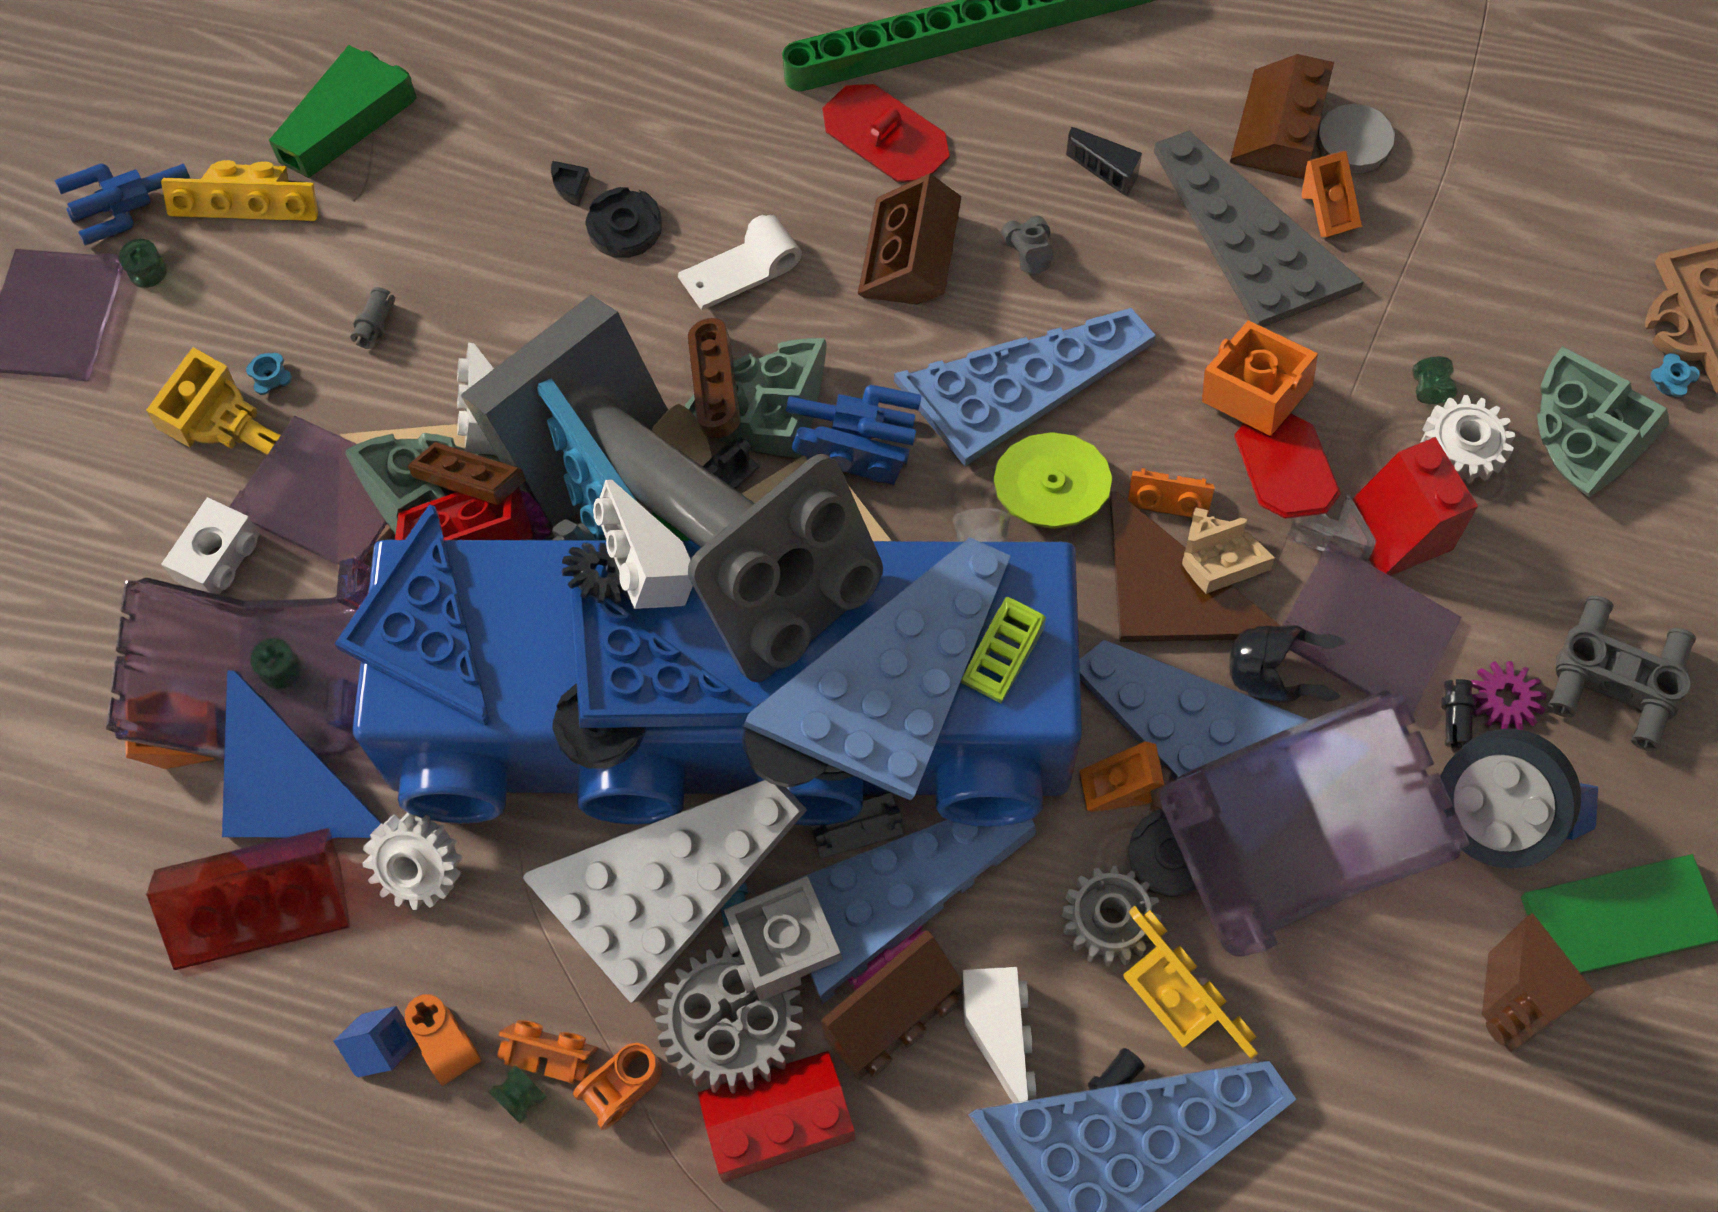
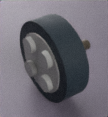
M1498 729L1473 738L1448 761L1438 781L1436 802L1438 814L1446 833L1463 852L1477 861L1494 867L1522 868L1548 858L1568 837L1580 813L1581 788L1571 762L1553 743L1528 731Z

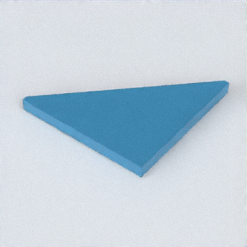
M552 378L538 383L537 390L539 396L544 400L553 417L547 420L555 450L563 449L564 452L563 459L568 472L564 474V479L572 506L580 505L581 521L591 531L595 540H606L601 525H597L593 513L594 502L597 498H600L605 480H613L633 499L635 497Z

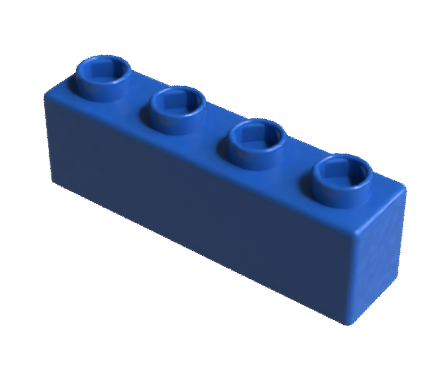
M380 540L374 544L369 592L405 540ZM445 540L489 716V722L486 726L360 661L353 735L389 788L398 792L399 806L407 813L419 818L427 815L431 821L442 823H480L493 820L504 813L507 793H577L578 808L590 817L617 824H652L681 813L684 808V794H730L765 779L757 775L749 764L750 761L742 744L743 725L646 727L645 736L638 750L625 762L607 769H589L576 764L560 750L552 729L553 718L557 710L556 706L561 696L577 684L570 587L567 585L570 582L571 576H562L561 570L568 567V565L562 563L564 556H571L568 552L572 547L583 549L582 544L588 542L598 552V545L600 543H605L606 545V540ZM682 541L691 560L694 554L701 548L692 541ZM873 541L883 563V573L872 596L860 607L847 610L815 637L798 661L788 667L779 668L770 677L761 682H752L740 672L694 586H692L685 606L634 609L631 599L622 593L620 594L621 603L618 605L630 613L632 620L650 634L654 631L680 650L681 657L700 671L704 668L731 688V694L747 706L754 705L756 707L963 542ZM981 542L1010 555V559L966 669L1006 597H1010L1042 613L1046 617L1043 633L1002 704L962 684L960 681L915 794L936 795V809L942 817L952 822L983 827L1023 823L1037 817L1042 811L1043 796L1063 795L1070 788L1082 736L1076 549L1073 544L1068 542ZM597 565V568L594 569L598 571L599 577L607 578L609 572L606 571L605 566ZM1001 634L998 637L999 640L1017 649L1021 645ZM990 651L988 656L1008 666L1012 662L993 651ZM983 666L978 671L999 683L1003 679L999 674ZM856 776L837 781L815 778L799 786L786 787L807 809L794 825L808 826L846 822L857 817L863 809V795H884L890 793V791Z

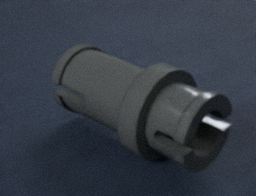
M375 287L371 290L363 312L356 316L353 323L355 330L350 338L355 342L358 336H360L356 342L357 346L372 349L376 344V339L383 336L386 329L385 319L395 302L394 295H390L388 300H386L390 291L380 287Z

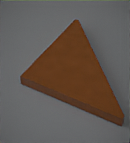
M1111 492L1110 509L1120 642L1235 640L1246 629H1255L1256 626H1281L1232 585L1205 594L1182 565L1186 548L1120 493Z

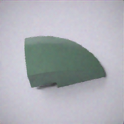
M807 338L781 342L777 345V352L760 358H756L752 353H749L735 360L733 365L741 420L738 428L732 434L724 438H716V440L728 444L732 440L738 441L743 438L749 442L752 451L775 456L800 458L801 455L792 450V444L797 430L801 427L811 428L813 418L786 412L788 397L818 402L827 347L825 338ZM693 394L685 407L697 418Z
M1563 346L1551 361L1541 383L1542 399L1540 413H1537L1542 443L1546 446L1553 460V465L1572 486L1588 497H1591L1621 475L1670 424L1666 407L1632 390L1630 381Z
M422 433L418 439H395L394 434L366 440L346 449L345 454L357 477L395 534L399 512L456 492L414 478L408 468V465L434 442L465 451V448L455 445L454 438ZM473 453L479 456H483L501 462L499 459L489 454Z

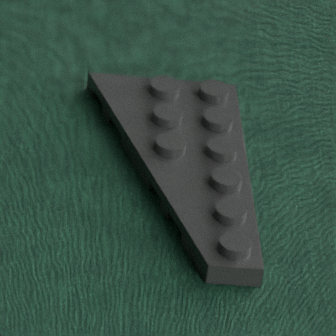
M1186 131L1155 143L1154 154L1253 323L1265 327L1361 290L1364 283L1362 279L1192 132Z

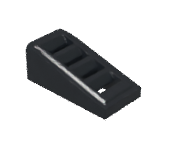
M1071 127L1069 131L1066 155L1117 191L1128 196L1139 175L1142 153L1075 127Z

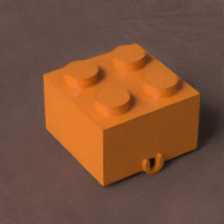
M1248 320L1231 340L1225 338L1222 341L1218 355L1206 367L1202 402L1272 436L1313 387L1318 353Z

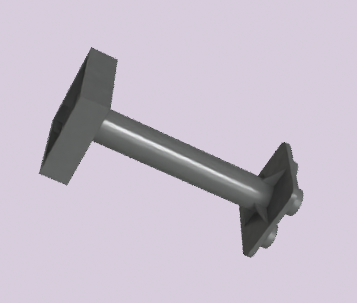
M593 295L588 296L461 394L462 399L502 463L522 469L526 481L519 486L520 490L528 492L539 504L549 522L547 524L553 528L559 522L566 519L569 520L581 508L579 504L572 506L564 479V474L568 473L563 459L564 452L563 449L555 450L547 420L553 417L544 400L539 396L537 390L538 383L552 378L635 499L701 548L694 554L688 565L689 579L738 669L752 682L764 681L779 668L788 667L798 661L815 637L847 610L860 607L872 596L882 576V560L843 472L836 460L830 456L818 454L811 457L758 502L754 503L652 431L653 426L668 411V408L618 311Z

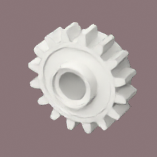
M1464 395L1460 404H1457L1454 399L1448 398L1444 407L1438 405L1434 407L1431 416L1427 418L1422 430L1425 434L1421 442L1436 437L1461 479H1466L1467 483H1472L1474 478L1481 477L1485 481L1489 479L1493 471L1499 473L1513 452L1514 447L1511 446V443L1515 438V433L1506 431L1511 422L1509 418L1499 419L1497 417L1500 407L1495 406L1488 410L1485 408L1484 398H1480L1477 404H1471L1469 396Z
M407 813L401 820L396 815L391 816L384 824L381 823L370 834L372 839L363 848L370 855L363 862V867L374 870V874L368 879L369 883L375 884L380 882L383 888L379 895L383 898L392 893L395 895L394 901L398 907L405 900H409L412 910H417L423 902L429 908L434 906L440 898L444 899L454 887L453 884L461 875V872L455 868L462 860V855L456 854L454 845L457 841L455 838L451 839L445 831L443 824L439 826L431 821L427 815L419 818Z

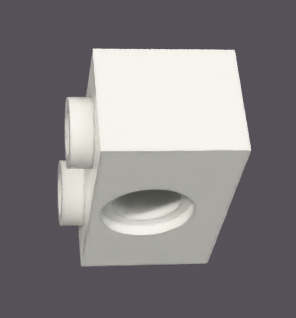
M207 497L161 565L175 582L216 601L222 590L227 589L233 582L235 571L244 557L249 556L254 551L260 533L249 516ZM221 547L216 553L208 555L214 548Z

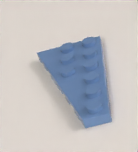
M1129 308L1086 320L1085 325L1064 331L1061 327L1049 330L1047 335L1028 340L1027 337L973 351L968 353L966 358L944 363L941 360L930 363L928 368L909 373L908 370L894 373V382L902 391L922 395L918 411L961 463L967 466L1154 344L1156 335L1135 311Z
M945 820L806 875L811 882L842 956L841 961L810 973L822 1004L835 995L834 990L851 976L855 979L868 969L867 964L885 949L892 950L917 930L919 926L925 924L944 908L943 903L958 891L963 893L975 884L974 879L988 867L999 865L1036 835L1033 820L1008 826L993 827L969 826Z

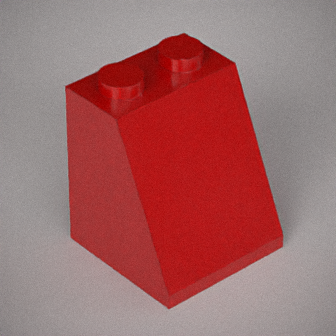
M1434 437L1399 451L1342 509L1341 513L1379 578L1382 580L1454 550L1478 505L1437 438Z

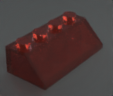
M329 828L155 869L146 893L173 970L346 929L350 926L341 864Z

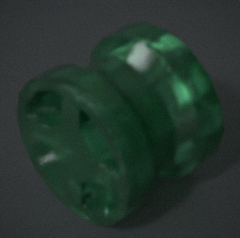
M140 238L126 243L121 248L119 262L133 284L138 287L148 288L159 284L165 278L167 266L159 255L154 243Z
M1442 356L1429 357L1418 361L1413 366V377L1419 384L1415 390L1418 401L1425 404H1438L1456 396L1458 392L1457 385L1451 379V375L1454 372L1451 359Z
M268 638L257 644L251 653V666L268 687L284 689L298 680L301 673V662L290 645L284 640ZM273 658H275V662H273L272 665L269 666L268 664L270 663V661Z
M513 1065L508 1070V1078L501 1085H494L488 1091L519 1124L527 1118V1110L533 1104H540L547 1097L516 1065Z

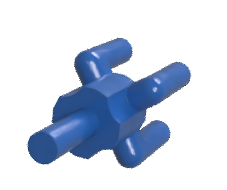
M98 164L54 181L61 195L95 182L99 183L100 190L94 191V194L67 203L68 208H66L71 222L102 211L103 213L111 211L114 219L78 231L84 246L131 229L134 222L129 211L150 204L151 200L148 193L162 188L161 180L163 178L188 179L190 176L184 164L142 179L136 169L113 177L107 165Z
M869 385L864 390L863 399L838 394L836 406L789 396L786 412L832 421L831 429L868 439L877 438L913 446L916 430L913 429L915 414L878 407V404L883 403L919 410L922 395ZM905 448L906 454L903 464H907L910 450L908 448Z

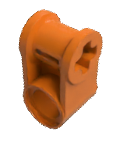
M422 994L409 1002L405 1010L407 1027L421 1048L422 1056L442 1087L482 1061L464 1029L459 1026L451 1011L438 997L431 994ZM428 1010L434 1013L433 1019L435 1024L431 1027L424 1024L425 1017L423 1014Z
M640 1043L628 1044L621 1048L602 1067L589 1074L580 1082L573 1091V1096L578 1101L583 1100L599 1119L597 1125L601 1130L608 1129L618 1122L640 1098L656 1086L662 1074L661 1063L654 1052L646 1045ZM637 1057L648 1058L649 1068L645 1075L639 1078L629 1077L628 1067L632 1060ZM599 1092L606 1098L608 1105L598 1096Z

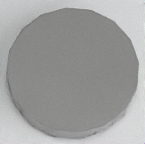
M1353 103L1338 106L1327 113L1318 130L1317 145L1322 156L1347 151L1351 173H1364L1380 167L1383 161L1387 160L1394 145L1395 133L1391 122L1380 111L1367 105Z

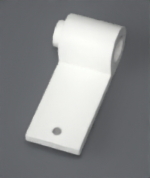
M761 215L754 218L748 225L744 244L679 272L678 278L699 308L704 310L790 271L800 261L802 250L776 216Z

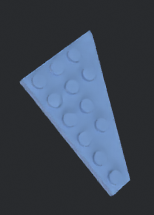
M969 537L748 714L743 727L901 797L912 800L1010 555Z

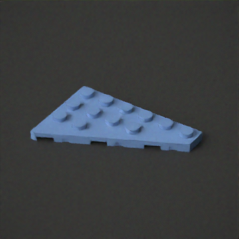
M1106 640L1100 642L1079 659L1080 681L1139 743L1146 741L1156 744L1160 765L1163 768L1164 766L1171 771V776L1174 779L1176 776L1182 782V787L1190 795L1193 794L1197 798L1201 809L1247 857L1360 761L1371 749L1366 741Z
M1263 1060L975 1109L968 1116L1035 1212H1155L1297 1099L1271 1062Z

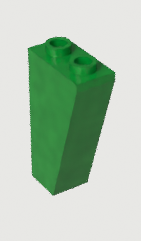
M348 45L269 139L278 162L310 178L416 100L417 96L411 82V76L402 67L397 65L391 66L379 60L370 51H361Z

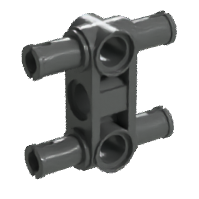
M1589 596L1585 601V607L1578 626L1569 630L1564 646L1556 656L1555 670L1559 679L1552 699L1548 704V709L1562 717H1573L1576 714V708L1583 688H1588L1640 709L1642 713L1631 742L1640 749L1657 751L1660 748V741L1667 721L1677 715L1681 700L1690 690V674L1686 664L1692 646L1696 641V636L1682 628H1671L1668 631L1661 657L1605 636L1603 632L1614 605L1604 597ZM1574 651L1583 653L1588 661L1579 659L1574 654ZM1657 684L1665 686L1671 695L1662 692Z

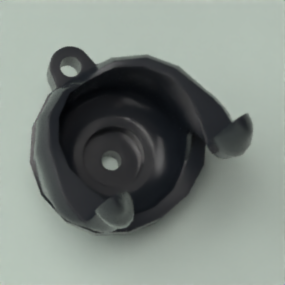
M1298 625L1256 626L1255 629L1242 631L1235 639L1229 659L1230 676L1237 688L1248 692V695L1260 699L1292 702L1300 696L1312 695L1325 701H1333L1339 699L1340 695L1325 685L1299 684L1284 687L1275 668L1281 664L1296 640L1318 645L1325 649L1345 645L1346 642L1337 635L1315 634Z

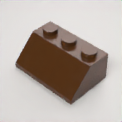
M1296 54L1255 69L1230 163L1304 180L1307 161H1310L1334 62Z
M929 173L877 197L858 295L863 298L918 305L945 294L962 196Z
M1532 913L1524 918L1488 953L1482 1015L1487 1021L1486 1028L1492 1038L1500 1045H1505L1512 1052L1593 994L1594 990Z
M928 930L821 1019L824 1040L859 1081L868 1073L872 1078L881 1073L892 1062L893 1059L890 1054L901 1044H904L907 1048L913 1045L926 1033L927 1028L924 1025L936 1014L941 1018L945 1017L961 1002L958 995L962 992L963 982Z

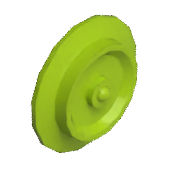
M1050 432L1031 435L1011 445L998 460L993 481L998 500L1011 515L1030 525L1055 529L1078 525L1096 515L1109 499L1112 475L1107 460L1094 445L1074 435Z

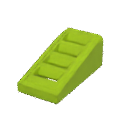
M1006 597L968 665L961 683L1002 704L1043 633L1046 617L1042 613L1010 597ZM1000 634L1021 644L1019 649L999 640ZM990 651H993L1012 662L1008 666L988 656ZM981 666L1002 676L1001 683L978 672Z

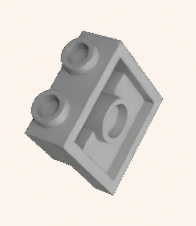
M808 876L724 909L729 926L721 928L730 953L740 951L745 963L737 967L746 993L755 990L759 1001L802 984L800 977L842 960L841 952Z

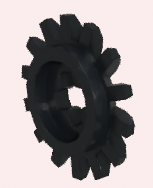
M586 542L582 544L583 549L572 547L568 552L571 556L563 557L562 563L568 565V567L561 570L562 576L574 577L567 585L571 589L579 587L582 590L581 597L585 599L589 595L597 597V603L604 604L605 599L612 598L615 604L621 603V593L630 599L628 592L621 587L619 569L614 557H610L607 553L605 543L598 545L597 552L592 544ZM597 565L606 567V571L609 572L607 578L599 577L598 571L594 570L597 568Z

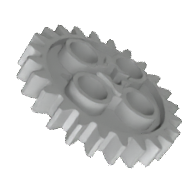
M725 946L722 958L716 959L710 949L706 950V963L701 964L694 957L689 958L692 971L687 973L677 968L675 973L679 984L665 983V992L670 999H660L657 1002L659 1011L665 1014L655 1018L657 1029L664 1031L658 1036L660 1046L669 1047L665 1052L668 1063L679 1061L677 1070L681 1077L693 1070L692 1079L696 1087L705 1078H709L712 1092L718 1090L722 1081H728L731 1093L736 1092L739 1080H744L749 1089H754V1076L758 1074L766 1081H771L769 1067L774 1065L784 1070L786 1063L782 1052L795 1055L797 1052L796 1043L790 1038H801L803 1035L802 1026L795 1023L804 1019L803 1008L795 1006L801 1002L799 990L789 989L764 1001H755L758 998L755 990L749 993L745 991L739 995H732L727 992V989L735 983H742L737 967L745 964L741 953L738 957H732L728 946ZM696 1007H705L710 1010L701 1019H693L688 1016L689 1012ZM729 1014L731 1018H738V1020L731 1023L729 1019H723V1017ZM759 1018H766L773 1022L768 1029L763 1031H757L750 1027L751 1023ZM696 1036H705L700 1041L695 1040ZM721 1042H728L734 1046L733 1050L726 1055H716L711 1052L713 1047Z

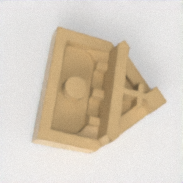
M1195 507L1182 565L1205 594L1272 569L1275 557L1250 533L1244 532L1247 519L1239 518L1230 522L1220 520L1214 516L1207 517L1208 510Z

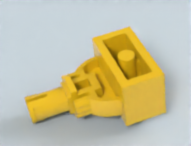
M192 347L146 409L156 429L189 448L195 441L207 444L220 442L231 449L235 447V441L237 443L245 442L273 459L278 454L274 448L276 447L281 450L285 442L284 436L253 420L257 416V409L244 401L243 395L235 385L228 367Z

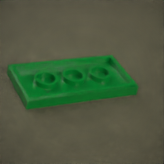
M1693 854L1529 891L1521 896L1527 916L1532 913L1536 916L1581 975L1718 943V915Z

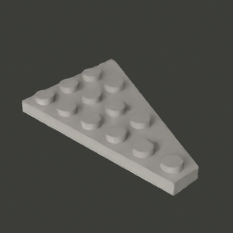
M764 780L528 871L523 879L629 1002L635 1003L646 995L807 809L786 787L770 784Z

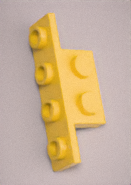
M223 160L212 164L201 179L163 178L161 180L166 210L169 216L315 221L318 217L314 183L288 182L287 166H273L271 162L261 161L251 165H239L234 161Z
M1136 906L1128 911L1131 917L1155 944L1156 948L1123 974L1125 980L1182 1048L1218 1020L1252 1060L1258 1055V1052L1251 1044L1257 1036L1240 1016H1237L1234 1020L1229 1018L1221 1008L1227 1001L1210 980L1204 985L1197 980L1192 971L1198 966L1180 945L1174 950L1171 949L1162 938L1168 930L1154 913L1149 910L1143 915Z

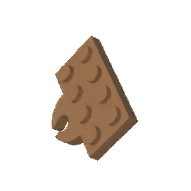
M1718 241L1659 254L1655 265L1667 290L1661 292L1648 309L1645 327L1646 329H1654L1662 321L1673 323L1678 329L1677 333L1662 331L1656 334L1652 343L1665 354H1677L1680 360H1701L1716 394H1718Z

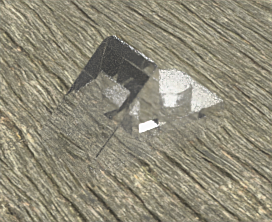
M1348 494L1340 508L1337 520L1329 518L1326 514L1296 517L1292 521L1286 538L1287 540L1363 565L1367 564L1376 544L1375 537Z

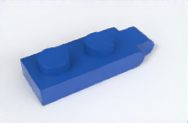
M823 426L816 429L799 428L792 444V450L799 455L806 456L807 460L815 455L825 454L836 460L842 472L892 485L895 484L906 454L905 448Z

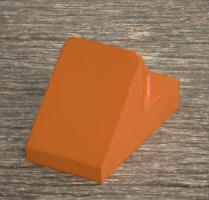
M1340 151L1307 161L1301 195L1302 199H1313L1320 236L1329 237L1362 227L1347 151Z
M1146 741L1079 770L1086 808L1090 812L1149 804L1152 802L1150 791L1164 785L1157 746L1155 743Z

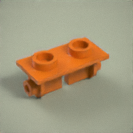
M1141 468V472L1132 471L1128 501L1138 509L1193 518L1195 507L1208 510L1209 514L1215 487L1214 484L1206 483V478L1199 480L1177 476V479L1173 480L1169 479V474L1146 471V468Z
M518 1020L516 1024L512 1023L499 1032V1036L509 1039V1042L505 1040L501 1042L497 1055L498 1058L504 1060L505 1065L536 1073L541 1057L547 1058L544 1076L575 1084L577 1080L582 1082L588 1076L590 1064L583 1063V1060L589 1058L598 1048L597 1046L586 1044V1038L579 1034L560 1032L559 1036L543 1032L542 1025L527 1020Z

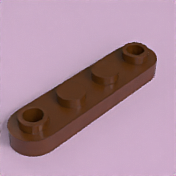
M707 318L691 327L688 332V344L697 421L705 436L716 439L732 434L738 428L741 419L730 336L722 320Z

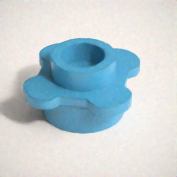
M278 353L260 354L246 367L247 375L252 377L255 382L253 388L257 394L266 395L270 389H274L279 385L286 386L291 382L292 375L284 369L282 355ZM272 372L270 376H265L267 373Z
M1670 353L1665 355L1661 367L1653 369L1650 376L1657 389L1663 394L1682 397L1687 393L1688 385L1699 379L1700 372L1696 367L1689 366L1686 362L1680 360L1677 354Z

